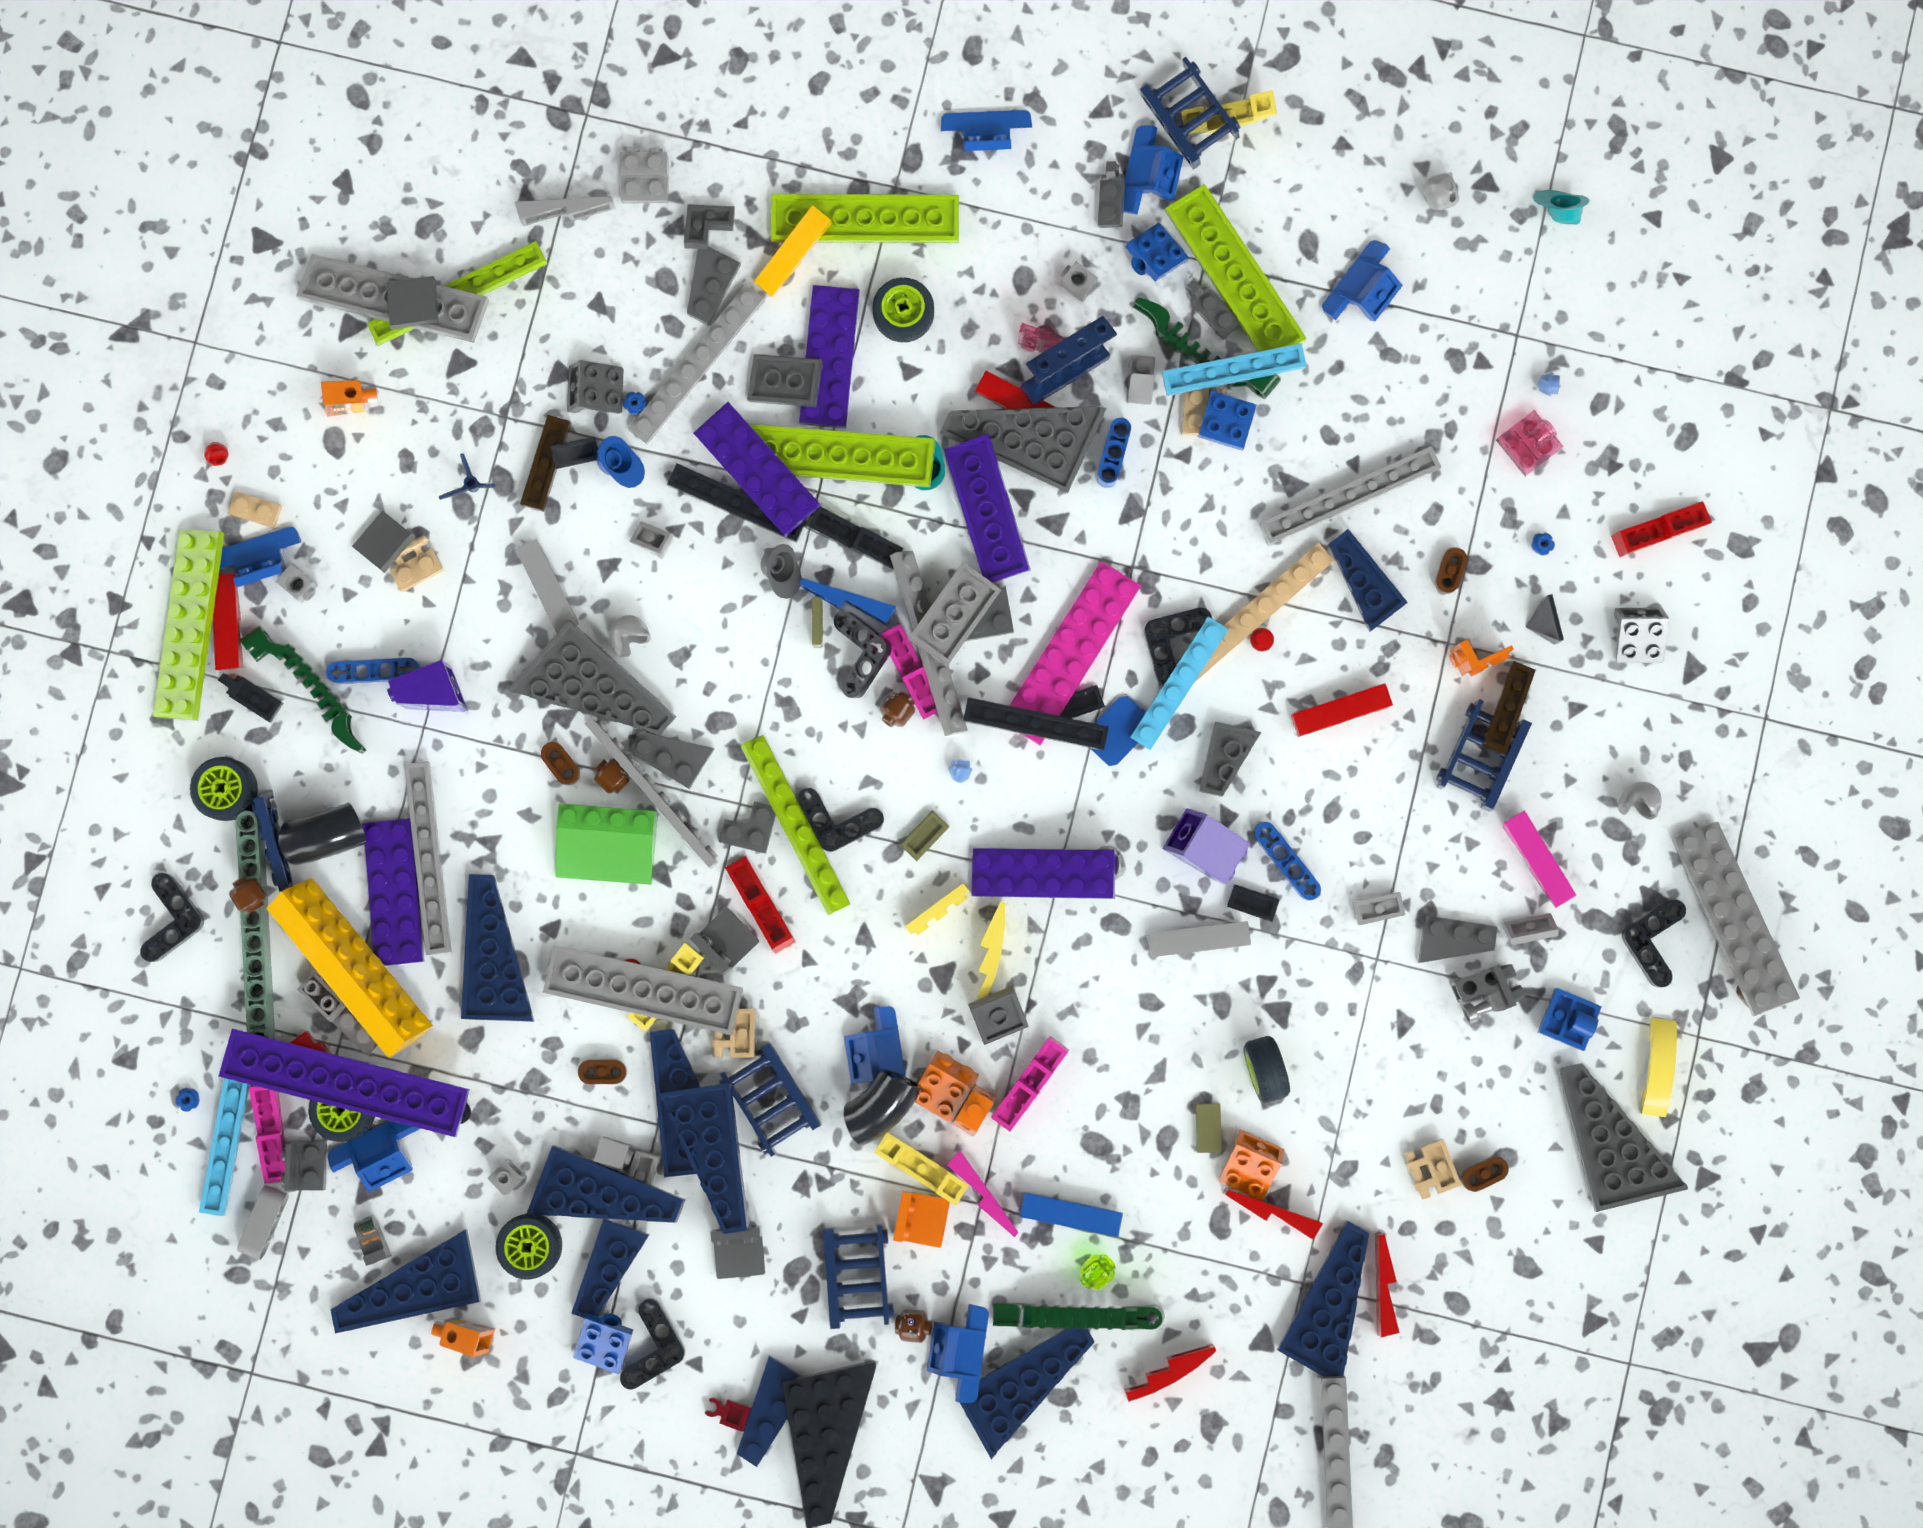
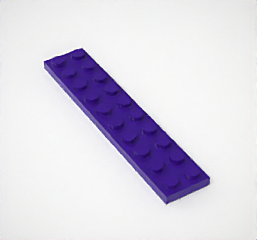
M237 1029L231 1030L218 1077L452 1137H457L470 1091L468 1088Z

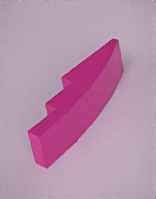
M1049 1036L991 1118L1011 1132L1067 1055L1069 1049L1052 1036Z

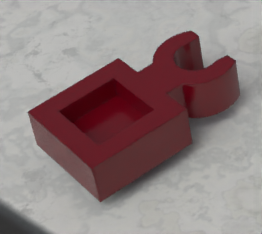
M718 1398L709 1399L710 1402L716 1404V1410L714 1412L706 1410L705 1415L708 1417L721 1416L719 1424L741 1432L744 1431L752 1407L727 1399L725 1405Z

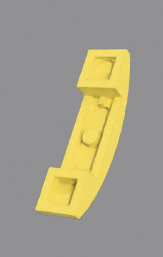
M1273 90L1252 94L1249 99L1221 105L1230 118L1232 116L1235 117L1240 127L1277 114ZM1200 106L1181 111L1183 126L1208 108ZM1216 114L1189 134L1215 132L1224 123Z
M685 942L665 970L692 976L704 959V956ZM630 1013L627 1016L645 1032L657 1020V1018Z
M1651 1018L1648 1041L1651 1042L1647 1082L1646 1090H1643L1640 1114L1666 1117L1675 1074L1677 1023L1674 1020Z
M888 1132L874 1151L875 1154L915 1178L955 1206L969 1186L963 1180Z

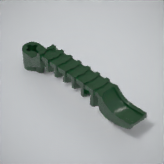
M1139 297L1136 299L1133 308L1152 321L1156 337L1163 340L1165 345L1171 346L1176 353L1180 352L1186 360L1190 359L1195 364L1210 362L1207 358L1211 352L1207 348L1200 354L1197 352L1200 348V344L1197 341H1194L1190 347L1186 344L1191 338L1188 332H1185L1180 339L1175 337L1183 328L1181 322L1178 321L1169 332L1166 331L1170 315L1164 307L1147 299ZM1217 355L1212 361L1220 360L1221 358ZM1275 374L1226 385L1228 389L1246 386L1260 398L1266 399L1281 382V379Z
M260 625L240 639L242 645L256 662L271 654L279 661L285 658L286 661L283 664L288 670L298 665L299 668L292 672L295 678L300 679L306 675L307 678L301 683L306 689L312 685L316 686V688L309 692L312 697L316 699L322 694L325 696L316 703L321 710L330 704L334 706L321 715L325 722L337 716L331 725L334 736L343 744L361 754L367 751L353 735L351 730L352 716L347 712L346 706L337 700L338 697L333 692L329 691L328 685L322 683L320 676L312 671V667L303 661L304 658L295 652L296 649L292 645L287 644L283 646L275 644Z
M1029 1303L993 1304V1326L1039 1327L1041 1329L1053 1327V1329L1094 1328V1330H1098L1099 1328H1106L1107 1330L1157 1329L1165 1319L1163 1309L1157 1305L1123 1306L1121 1308L1109 1306L1108 1308H1101L1100 1306L1087 1307L1086 1305L1081 1307H1073V1305H1068L1067 1307H1060V1305L1048 1307L1047 1304L1035 1306V1304ZM1151 1311H1154V1315L1159 1317L1154 1323H1152L1151 1319L1145 1317Z

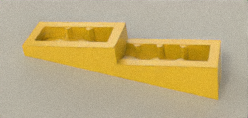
M812 205L755 279L754 283L770 297H773L802 263L805 255L831 226V220Z

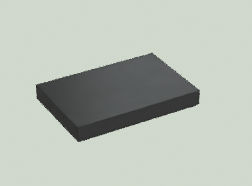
M754 354L747 400L754 403L816 407L823 361L821 359Z

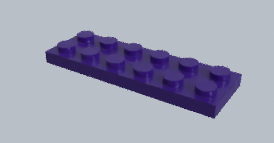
M813 285L805 358L821 359L823 365L817 406L800 407V425L844 429L847 427L859 289Z
M729 402L725 403L693 432L785 537L821 506Z
M986 434L945 448V456L982 576L995 583L1031 571L990 435Z
M410 818L363 823L366 838L365 855L373 953L381 960L384 966L425 962Z
M973 848L971 896L1115 899L1116 850Z

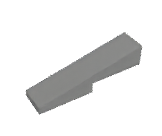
M611 196L515 202L523 227L567 214L570 221L573 222L616 209Z
M535 539L515 549L556 633L569 620L579 625L580 623L538 540Z
M1248 921L1148 933L1151 957L1251 945Z

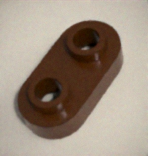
M1450 548L1442 557L1434 581L1436 589L1442 594H1451L1459 587L1468 560L1467 554L1461 548ZM1455 557L1458 563L1452 564L1450 558ZM1443 579H1448L1450 586H1444L1442 583Z
M549 742L542 747L541 758L555 778L563 785L575 784L580 778V769L564 747L557 742ZM552 751H557V758L551 759L550 753ZM568 769L572 770V776L566 778L564 776L565 771Z
M586 1060L578 1068V1077L585 1084H619L627 1076V1067L620 1060ZM590 1067L595 1069V1075L592 1077L587 1074V1070ZM614 1067H617L620 1071L616 1077L611 1074V1070Z
M1489 1157L1466 1168L1461 1175V1183L1469 1191H1481L1505 1179L1509 1172L1508 1164L1501 1157ZM1493 1164H1497L1498 1171L1496 1173H1493L1491 1171V1166ZM1474 1174L1477 1180L1471 1184L1469 1177Z

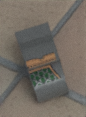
M373 1215L354 1222V1230L359 1240L366 1266L392 1256L378 1221Z

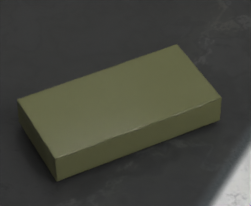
M812 597L813 648L823 647V601L821 597Z
M932 810L899 845L915 861H918L950 826Z
M1195 1104L1197 1153H1222L1221 1104Z

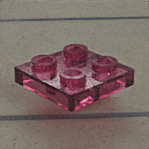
M1022 323L1019 330L1018 344L1026 351L1034 352L1036 350L1043 353L1066 337L1055 334L1054 330L1048 325H1041L1036 328Z
M1535 410L1496 439L1497 443L1525 477L1564 447L1556 437L1557 433L1552 424L1545 419L1542 420Z

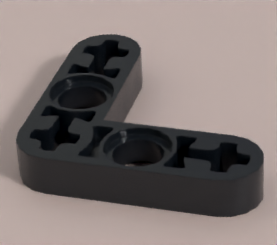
M1195 608L1153 619L1146 624L1144 636L1156 680L1162 687L1167 680L1161 679L1164 669L1163 666L1158 668L1157 665H1164L1170 661L1171 665H1167L1169 674L1176 667L1169 639L1199 631L1202 627L1200 622H1193L1191 624L1193 628L1189 629V621L1186 616L1190 615V620L1197 618L1198 613H1201L1202 616L1212 618L1210 611L1206 608ZM1179 618L1184 622L1185 627L1183 630L1175 631L1172 629L1171 622L1174 619ZM1167 621V629L1170 634L1166 635V630L1160 631L1158 637H1155L1153 633L1149 634L1148 631L1151 630L1152 625H1155L1156 628L1164 627L1163 622ZM1158 647L1165 648L1168 652L1167 658L1164 660L1157 659L1154 655L1155 649Z
M841 610L834 617L835 628L863 650L842 684V691L849 698H861L890 656L892 646L884 636L856 614ZM846 617L847 622L855 626L852 628L850 626L844 625L845 622L843 621V618ZM864 628L867 631V637L861 642L858 638V633ZM871 643L881 644L883 651L881 653L878 652L879 649L871 645ZM868 661L871 664V671L865 675L862 671V666ZM852 683L856 684V692H853Z
M804 788L798 794L799 805L821 847L827 852H835L878 830L884 823L883 813L877 808H870L835 826L816 790ZM804 794H814L813 803L815 807L820 804L822 808L816 809L808 815L807 810L812 809L807 802H802L805 799ZM822 813L826 816L827 821L824 826L817 827L814 825L813 817L816 814ZM870 813L879 815L880 818L877 819L878 824L869 823L865 825L868 830L863 832L862 825L857 819L862 817L863 822L869 819ZM854 823L859 827V832L856 836L849 837L845 833V828L848 824ZM841 828L842 835L847 841L842 843L840 838L835 841L836 846L832 848L830 845L825 846L826 836L830 835L832 838L838 836L839 834L836 830Z
M167 873L156 874L152 878L151 887L175 920L141 946L140 955L148 962L162 960L198 933L204 926L202 914L176 879ZM160 879H168L167 887L169 890L174 891L176 889V891L169 894L165 888H159L161 885ZM176 896H181L184 900L183 907L179 910L172 907V900ZM186 912L189 917L197 918L194 922L196 926H187L189 919L186 915H181L180 917L179 914ZM170 930H175L178 933V940L171 944L167 941L166 935ZM162 943L167 947L166 950L164 947L158 948L155 951L156 956H148L150 946L157 947Z
M1680 900L1665 902L1627 926L1622 932L1624 944L1650 984L1656 988H1664L1671 984L1673 975L1651 941V938L1685 917L1686 907ZM1670 905L1673 907L1678 906V916L1674 914L1665 918L1662 915L1671 911ZM1652 916L1657 917L1660 921V926L1657 930H1652L1648 926V920ZM1630 930H1632L1633 932L1638 931L1639 935L1637 936V940L1640 944L1645 942L1646 946L1639 947L1637 950H1635L1634 947H1637L1639 945L1635 940H1629V937L1631 936ZM1646 949L1650 950L1653 954V960L1650 963H1645L1641 959V953ZM1659 963L1660 966L1655 968L1659 973H1665L1666 976L1663 977L1664 982L1656 981L1655 978L1658 976L1654 969L1649 971L1648 967Z
M654 1298L645 1299L640 1304L638 1312L658 1349L622 1371L620 1375L621 1385L629 1390L638 1388L675 1366L684 1359L686 1354L685 1346L660 1302ZM646 1303L650 1306H656V1309L653 1311L656 1318L659 1315L663 1318L656 1321L652 1326L649 1321L654 1320L652 1315L644 1313ZM664 1324L668 1327L669 1334L667 1337L660 1338L656 1335L655 1329L657 1325ZM671 1346L674 1349L679 1348V1358L676 1359L674 1356L668 1358L666 1362L669 1365L665 1366L663 1358L658 1353L662 1352L663 1356L671 1351ZM655 1358L659 1361L660 1368L658 1371L651 1372L647 1369L646 1362L648 1359ZM641 1364L642 1371L647 1378L644 1379L643 1374L635 1379L636 1384H633L632 1381L627 1382V1372L630 1371L631 1374L638 1372L640 1368L637 1365Z

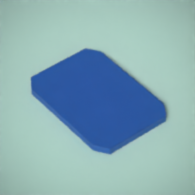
M1128 696L1119 697L1094 723L1109 726L1104 751L1091 750L1109 767L1118 765L1138 744L1130 736L1145 715V712Z

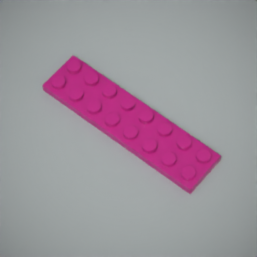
M1101 561L1009 706L1060 716L1138 593L1141 585ZM1021 734L1039 746L1045 740L1044 738Z

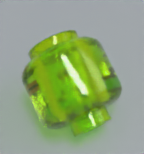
M1105 1254L1092 1255L1080 1266L1081 1283L1087 1289L1092 1288L1097 1291L1104 1289L1115 1278V1263Z

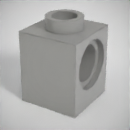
M1077 261L1072 267L1068 265L1060 275L1062 277L1061 286L1081 302L1085 301L1098 283V277ZM1075 276H1079L1084 280V282L1082 284L1077 285L1074 284L1071 279Z
M290 564L275 581L302 604L305 600L309 601L315 595V589L318 587L315 582L293 564ZM303 580V587L300 590H294L295 582Z
M605 1136L601 1137L594 1161L622 1170L625 1168V1165H630L634 1154L633 1151H630L632 1145Z
M509 1159L505 1160L487 1179L505 1196L526 1176Z

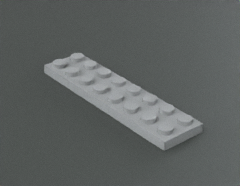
M311 254L296 297L301 301L389 322L387 283L413 278ZM436 284L439 323L412 326L411 328L474 343L489 299L487 296Z
M1719 822L1674 837L1672 842L1752 1016L1760 1015L1799 1000L1800 996Z
M556 945L553 947L543 993L728 1035H733L743 987Z

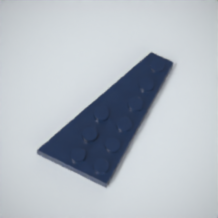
M469 874L461 1019L535 1022L495 875Z
M675 1029L650 1031L664 1178L696 1174L659 1093L701 1086Z
M724 1083L659 1093L668 1111V1116L677 1130L678 1137L692 1168L701 1182L700 1185L708 1197L711 1209L722 1233L729 1234L749 1231L732 1084Z
M553 1145L526 1214L676 1223L686 1199Z
M1347 1220L1277 1348L1279 1352L1323 1377L1344 1376L1357 1307L1358 1291L1361 1284L1362 1268L1365 1262L1369 1232Z
M463 1230L330 1309L335 1334L481 1302L468 1230Z
M1066 1328L981 1377L976 1401L973 1403H960L991 1460L1022 1423L1043 1402L1051 1390L1064 1378L1066 1373L1095 1343L1087 1328Z

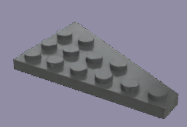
M1104 406L952 410L949 411L940 434L960 443L989 434L998 461L1068 493L1107 408Z
M571 620L561 628L508 688L512 693L515 692L536 700L546 701L553 705L574 709L581 713L629 725L636 729H643L657 735H661L677 717Z
M1583 1063L1557 1069L1595 1212L1688 1190L1687 1184L1676 1174L1672 1166L1663 1159L1653 1144L1644 1137L1614 1099L1601 1087L1602 1085L1593 1078Z

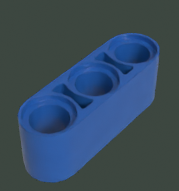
M1116 418L1110 425L1097 473V482L1104 488L1113 487L1119 477L1131 433V424L1125 418ZM1122 426L1126 429V433L1118 435L1114 432V428ZM1116 448L1119 450L1120 456L1113 458L1108 454V450ZM1106 470L1111 471L1114 474V478L1106 480L1102 477L1101 473Z

